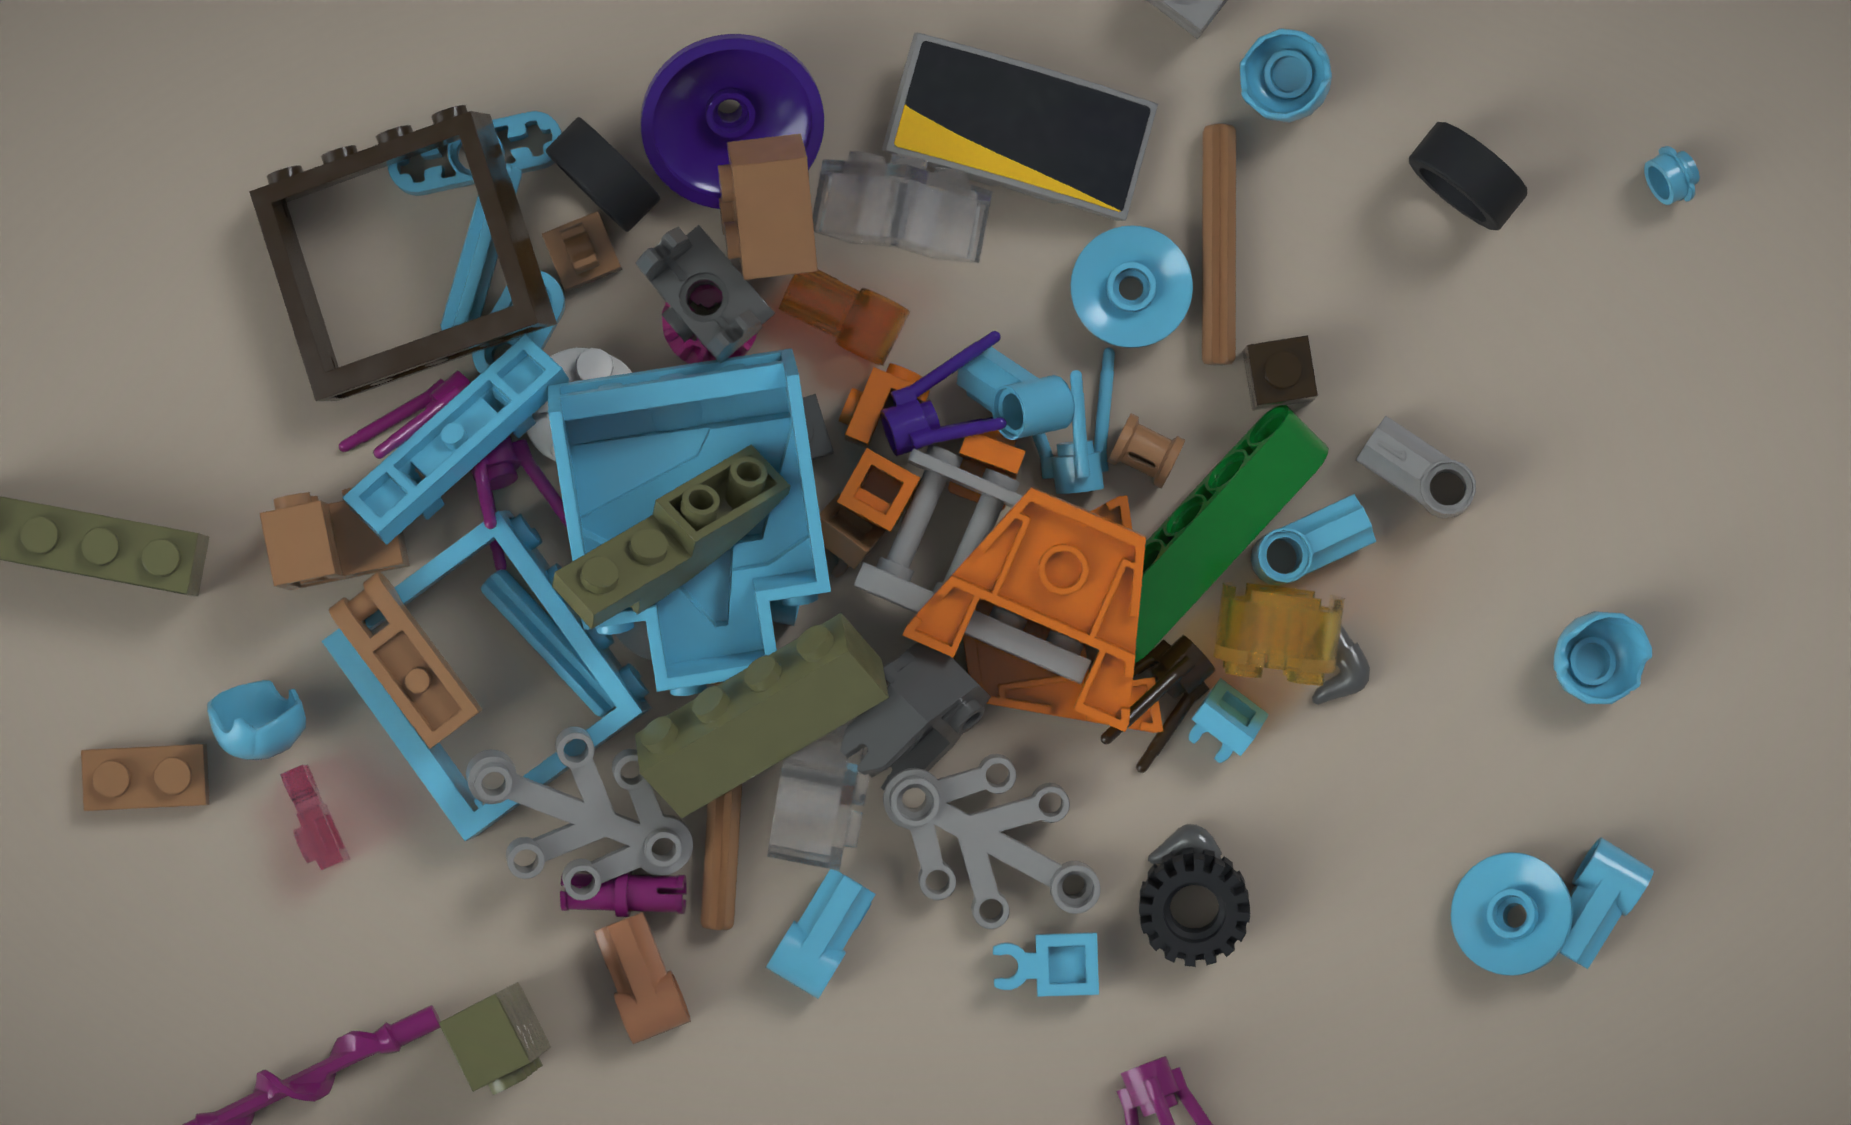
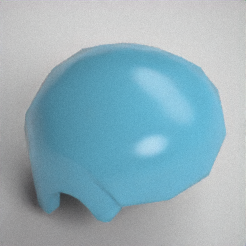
M1280 28L1261 36L1255 41L1240 62L1241 95L1247 104L1269 120L1290 123L1308 117L1324 103L1330 91L1332 72L1329 56L1323 45L1304 31Z
M1593 611L1575 618L1559 636L1553 663L1554 670L1557 673L1556 678L1564 691L1583 703L1613 704L1630 694V691L1640 687L1645 664L1652 658V646L1643 626L1625 614Z
M269 680L238 685L220 692L207 703L211 729L218 744L225 752L241 759L262 760L281 754L295 743L306 728L303 704L296 690L290 689L289 698L285 699Z

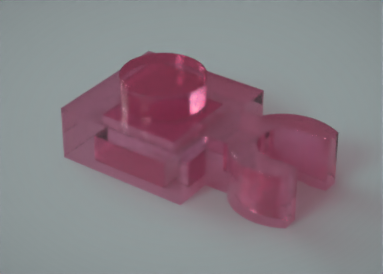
M302 764L280 774L284 786L298 812L296 815L301 827L293 830V833L306 862L309 864L316 860L320 870H327L350 860L351 858L329 808L321 798L308 764L305 766Z

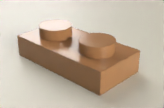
M207 744L81 750L84 811L210 805Z

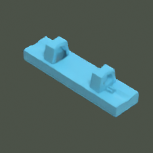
M525 334L418 429L407 441L342 497L350 510L387 545L421 514L426 520H429L445 505L441 496L512 432L517 438H520L535 425L536 422L532 414L548 401V385L568 383L570 381L561 366ZM415 469H417L422 475L425 476L423 480Z

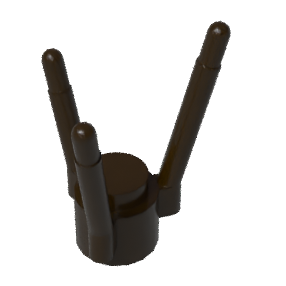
M1185 635L1178 638L1172 645L1163 639L1143 659L1134 664L1133 677L1157 664L1158 666L1151 672L1157 683L1130 707V719L1127 729L1164 694L1168 693L1172 698L1177 699L1184 693L1162 725L1163 732H1158L1147 750L1138 761L1136 769L1140 773L1148 770L1193 704L1209 690L1204 681L1216 671L1205 654ZM1110 726L1101 735V742L1103 744H1110L1124 731Z

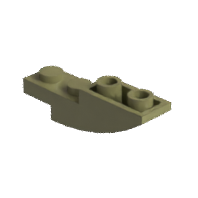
M749 445L656 499L653 515L555 571L552 587L591 629L628 607H631L638 615L688 582L735 545L789 494L791 485L752 445Z

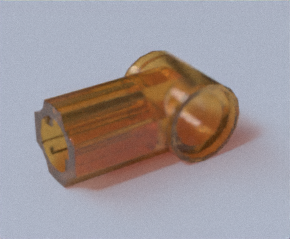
M820 270L817 272L794 274L778 308L779 311L836 338L834 342L840 347L879 366H884L910 314L908 309L885 296L863 287L859 291Z

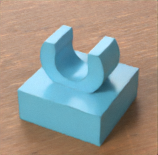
M1220 678L1191 720L1195 722V725L1189 733L1188 740L1195 744L1203 733L1209 732L1222 742V746L1214 758L1217 762L1222 763L1231 756L1233 751L1239 756L1244 753L1255 739L1269 714Z

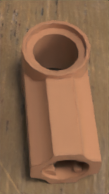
M644 912L594 931L606 967L609 969L617 990L614 993V998L618 1011L633 1044L691 1022L682 992L671 970L667 972Z

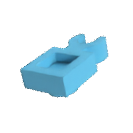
M1097 932L1035 934L1036 952H1025L1020 946L1008 942L993 946V955H1011L1018 963L1017 971L1013 976L1009 978H994V987L998 989L1012 990L1021 986L1026 979H1037L1038 997L1099 995Z

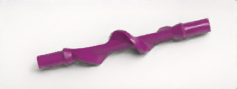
M430 1005L393 1024L386 1022L374 1033L350 1031L337 1038L329 1058L283 1080L268 1070H262L257 1073L256 1084L252 1094L218 1111L196 1114L195 1119L182 1125H251L256 1111L287 1096L304 1101L315 1102L330 1093L336 1072L377 1053L400 1052L402 1046L441 1028L439 1022H441L433 1005Z

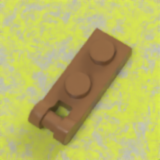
M376 572L363 582L364 590L351 600L343 597L329 608V613L431 749L483 709L403 604L390 581L381 572ZM380 610L389 622V625L373 635L367 627L365 620Z

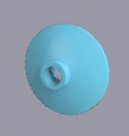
M1121 226L1101 233L1082 250L1074 265L1071 276V298L1079 319L1097 338L1114 346L1139 348L1163 340L1180 325L1191 304L1193 279L1186 257L1179 247L1167 236L1147 227ZM1134 278L1140 282L1142 294L1139 298L1127 300L1122 297L1119 292V285L1124 279Z
M1501 853L1477 863L1465 874L1458 884L1451 905L1453 933L1464 954L1481 968L1506 976L1528 974L1551 962L1565 945L1573 920L1571 897L1560 875L1542 860L1523 853ZM1522 905L1526 910V920L1521 926L1513 928L1508 923V913L1514 906Z

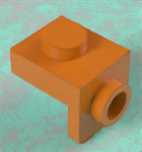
M889 363L886 372L873 367L863 392L852 387L839 417V422L848 425L845 440L865 449L868 448L881 417L880 411L885 408L891 392L912 385L921 379L922 376L892 363ZM929 390L917 397L919 403L927 401L930 394Z
M998 430L965 437L959 452V456L963 458L959 468L981 478L985 469L988 468L1016 480L1026 451L1015 447L1017 439H1007ZM951 481L949 482L948 491L951 494L978 503L981 494Z

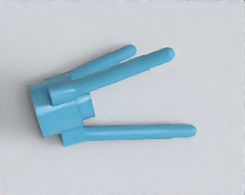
M1110 347L1103 351L1094 445L1093 440H1087L1082 373L1078 370H1074L1070 374L1071 392L1074 401V415L1072 419L1073 441L1056 444L1057 456H1054L1045 433L1032 436L1040 457L1042 479L1054 478L1056 494L1081 493L1104 489L1102 472L1109 471L1107 442L1115 351Z

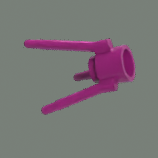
M458 370L445 381L440 378L424 393L339 443V450L348 452L425 408L423 412L374 449L373 454L376 458L381 459L407 441L471 382Z
M509 435L471 469L472 476L476 481L480 507L487 529H494L497 525L495 516L497 511L493 491L513 484L518 479L516 470L520 466L524 468L563 525L567 528L563 500L533 459L526 439L512 442ZM495 539L489 544L496 571L500 569L506 570L507 564L504 550Z
M1166 1056L1120 1073L1126 1088L1116 1092L1124 1110L1126 1125H1140L1138 1106H1140L1143 1117L1156 1113L1160 1125H1175L1169 1110L1170 1107L1178 1105L1174 1093H1176L1196 1125H1213L1187 1087L1180 1067L1171 1070Z

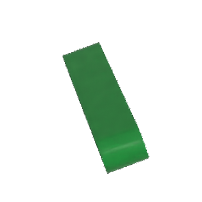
M1279 405L1266 412L1146 541L1135 663L1143 659L1324 463L1329 448L1287 405Z

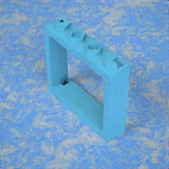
M510 510L497 511L495 513L497 525L494 529H487L484 522H482L394 587L401 601L406 606L496 539L617 707L586 730L591 736L595 750L652 709L644 698L650 692L640 680L642 677L640 673L630 663L622 667L609 649V646L614 643L612 635L599 634L597 628L583 630L580 616L552 587L554 573L562 567L558 563L552 567L549 566L537 549L543 542L535 528L529 526L521 513L514 517ZM378 610L368 617L365 622L370 631L383 623L386 618ZM340 628L322 640L324 646L464 841L478 836L520 805L509 799L498 804H483L476 799L469 789L467 780L441 744L438 743L431 749L427 746ZM573 739L565 745L564 752L569 756H578L585 750L586 743L581 739ZM555 752L523 777L543 785H548L567 771L569 767L560 761L557 752Z

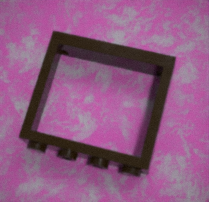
M466 105L450 107L431 116L433 125L414 132L411 125L389 129L376 136L378 145L359 152L356 145L329 151L321 156L323 165L304 172L301 165L277 170L266 176L268 185L249 191L315 401H340L557 324L490 114L467 111ZM461 139L513 306L338 367L287 202Z

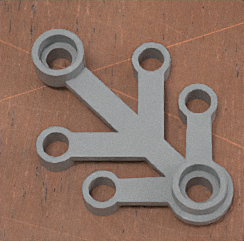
M566 728L560 732L555 742L558 757L565 766L571 769L583 800L517 775L511 758L499 750L481 751L470 760L467 766L466 778L469 789L479 801L486 804H498L509 799L570 823L533 839L530 837H520L509 844L506 850L507 864L511 873L518 878H533L542 871L546 861L605 837L625 844L626 846L593 861L575 859L566 865L562 873L565 890L572 898L583 901L594 897L599 892L601 883L640 867L654 875L672 874L680 870L688 862L692 854L693 839L688 827L679 818L662 813L652 786L644 777L639 774L634 778H625L620 774L621 768L625 763L629 761L638 762L636 749H626L619 752L612 762V772L618 785L623 789L629 790L639 821L614 812L593 760L595 752L593 741L589 733L583 728ZM572 739L583 740L586 743L585 750L578 756L567 755L564 752V747L568 741ZM498 772L505 777L503 784L493 790L485 788L482 785L483 778L488 773ZM661 838H668L674 842L670 852L664 855L652 852V846L655 841ZM529 849L536 853V859L528 866H519L514 862L516 854L521 850ZM580 871H587L593 875L589 885L578 888L571 884L574 874Z
M992 754L985 757L977 768L939 779L929 771L920 768H908L896 773L885 787L883 794L884 808L889 818L896 825L911 831L921 866L918 882L922 892L928 898L943 900L949 897L956 887V877L953 869L942 860L934 826L936 825L958 838L974 894L971 904L972 914L976 922L984 928L995 929L1002 926L1007 921L1010 912L1005 896L998 891L988 854L1049 886L1050 893L1057 906L1068 913L1078 914L1086 912L1098 901L1100 882L1093 869L1087 864L1080 861H1068L1061 865L1002 832L1039 820L1054 823L1063 819L1069 811L1070 802L1061 786L1054 783H1045L1037 787L1030 797L968 814L948 802L986 789L995 794H1001L1010 790L1016 781V770L1009 758L1001 754ZM998 763L1005 765L1008 768V776L1004 782L992 784L986 780V771L991 765ZM910 788H919L925 793L923 804L917 808H909L902 803L903 794ZM1047 793H1056L1061 797V805L1053 813L1043 812L1039 808L1040 799ZM934 870H942L949 877L947 885L940 890H932L926 885L928 874ZM1070 875H1079L1084 878L1083 889L1074 895L1065 893L1062 889L1064 880ZM987 899L998 900L1002 905L1001 912L995 918L987 919L979 914L980 905Z

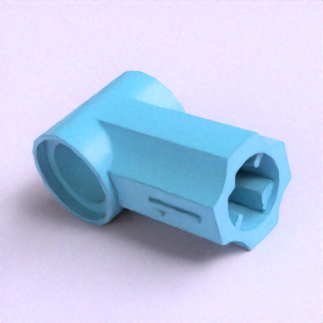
M992 346L958 370L957 385L966 390L967 396L992 412L993 418L1002 417L1006 420V427L998 431L1007 439L1015 440L1065 429L1072 422L1074 415L1072 392L1061 377L1052 375L1038 378Z
M1352 494L1262 536L1252 548L1251 564L1253 571L1262 581L1270 585H1285L1375 543L1376 538L1364 507L1359 503L1355 494ZM1275 540L1285 541L1295 550L1297 557L1296 565L1287 574L1276 572L1268 564L1266 557L1267 549Z
M1600 837L1588 851L1573 877L1572 884L1575 886L1570 893L1573 908L1572 926L1568 939L1559 953L1588 969L1621 915L1626 916L1639 901L1653 876L1654 870Z
M831 867L799 922L793 921L766 968L819 999L846 954L843 948L854 930H857L872 905L871 902L876 894Z

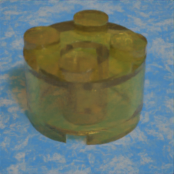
M1223 582L1213 657L1223 660L1222 667L1226 668L1225 673L1262 678L1263 668L1283 670V675L1287 676V681L1323 686L1325 673H1335L1345 598L1330 594L1329 606L1321 605L1322 599L1314 598L1315 591L1246 583L1245 595L1236 594V586L1233 582Z

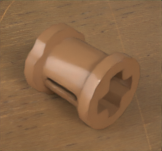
M1130 413L1107 462L1114 466L1122 462L1152 477L1153 485L1162 489L1185 443V439L1177 436L1171 440L1139 424V417Z

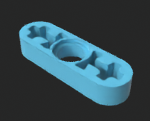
M531 111L492 120L496 134L499 131L508 130L507 137L510 142L527 138V127L532 125H538L543 134L552 133V141L543 144L544 154L540 156H534L528 147L510 150L516 160L511 165L521 169L522 174L545 169L555 163L546 153V149L562 131L551 116L543 112ZM498 138L499 143H500V146H501V150H502V153H503V156H504V159H505L504 146H503L502 142L500 141V139ZM461 139L449 143L447 150L449 162L456 172L455 176L445 178V168L443 165L424 170L425 180L415 183L410 174H401V166L409 164L410 158L388 166L390 177L394 183L405 193L414 196H423L475 184L471 171L465 168L459 159V151L462 146ZM438 148L420 154L424 160L442 158Z

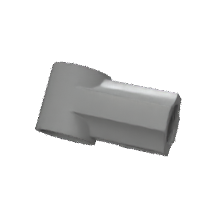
M1387 416L1381 421L1356 461L1422 504L1432 515L1440 518H1453L1462 514L1470 506L1476 493V481L1472 471L1465 464L1450 459ZM1441 473H1452L1458 476L1464 485L1463 499L1454 505L1438 503L1430 492L1431 480Z

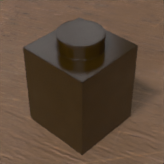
M1308 335L1249 344L1242 351L1252 411L1274 408L1279 405L1312 402L1318 396Z

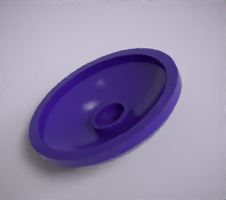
M724 34L694 42L678 51L662 65L645 93L640 115V129L645 153L660 179L681 197L705 207L719 209L721 192L718 165L729 164L727 142L801 133L809 170L816 159L823 140L824 109L815 80L794 54L784 47L761 37L745 34ZM726 100H735L740 104L738 109L732 113H723L718 107Z

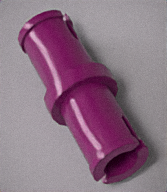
M632 871L601 883L599 892L588 900H576L569 896L566 890L560 891L561 910L615 911L616 917H630L631 911L685 914L686 900L683 899V895H687L686 875H632ZM576 873L571 879V884L578 888L586 887L592 881L593 875ZM561 876V883H560V885H561V886H564L563 880H562V876Z

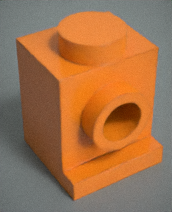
M866 448L837 503L848 508L850 512L867 522L891 532L895 524H898L915 494L921 478Z

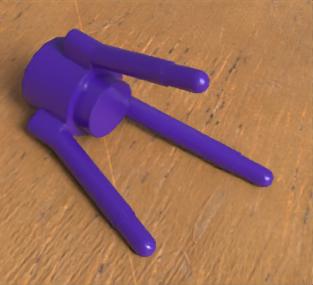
M990 332L912 385L891 392L894 406L881 410L880 416L886 438L896 457L912 452L913 449L918 450L927 447L933 443L984 434L985 432L1001 430L1006 427L1007 422L1002 417L980 418L940 426L932 402L928 400L919 403L917 397L999 342L1001 339L999 332Z

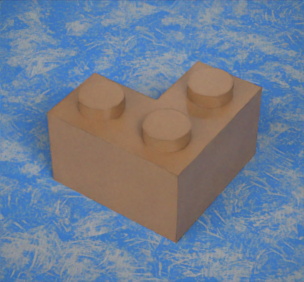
M801 133L727 142L729 164L718 165V176L721 198H719L722 232L725 235L728 259H740L744 280L817 272L808 162Z
M353 487L342 490V495H346ZM310 492L273 499L275 510L259 513L275 587L291 591L410 566L403 531L386 545L350 510L345 501L328 504L321 500L319 501L318 496H311Z

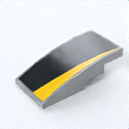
M914 33L882 151L989 186H1002L1051 203H1064L1109 219L1126 221L1158 103L996 53L922 33Z

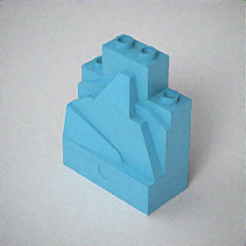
M792 348L727 358L721 364L717 360L548 385V414L572 562L653 515L656 499L749 445H752L791 485L789 494L764 519L704 570L638 615L631 607L626 608L596 626L597 632L603 635L619 634L633 629L634 622L646 621L657 692L670 690V694L674 696H689L701 693L707 688V684L724 682L748 668L757 658L777 651L769 601L781 600L785 606H800L817 601L819 599L818 594L831 592L800 378ZM582 620L583 630L591 629V628Z

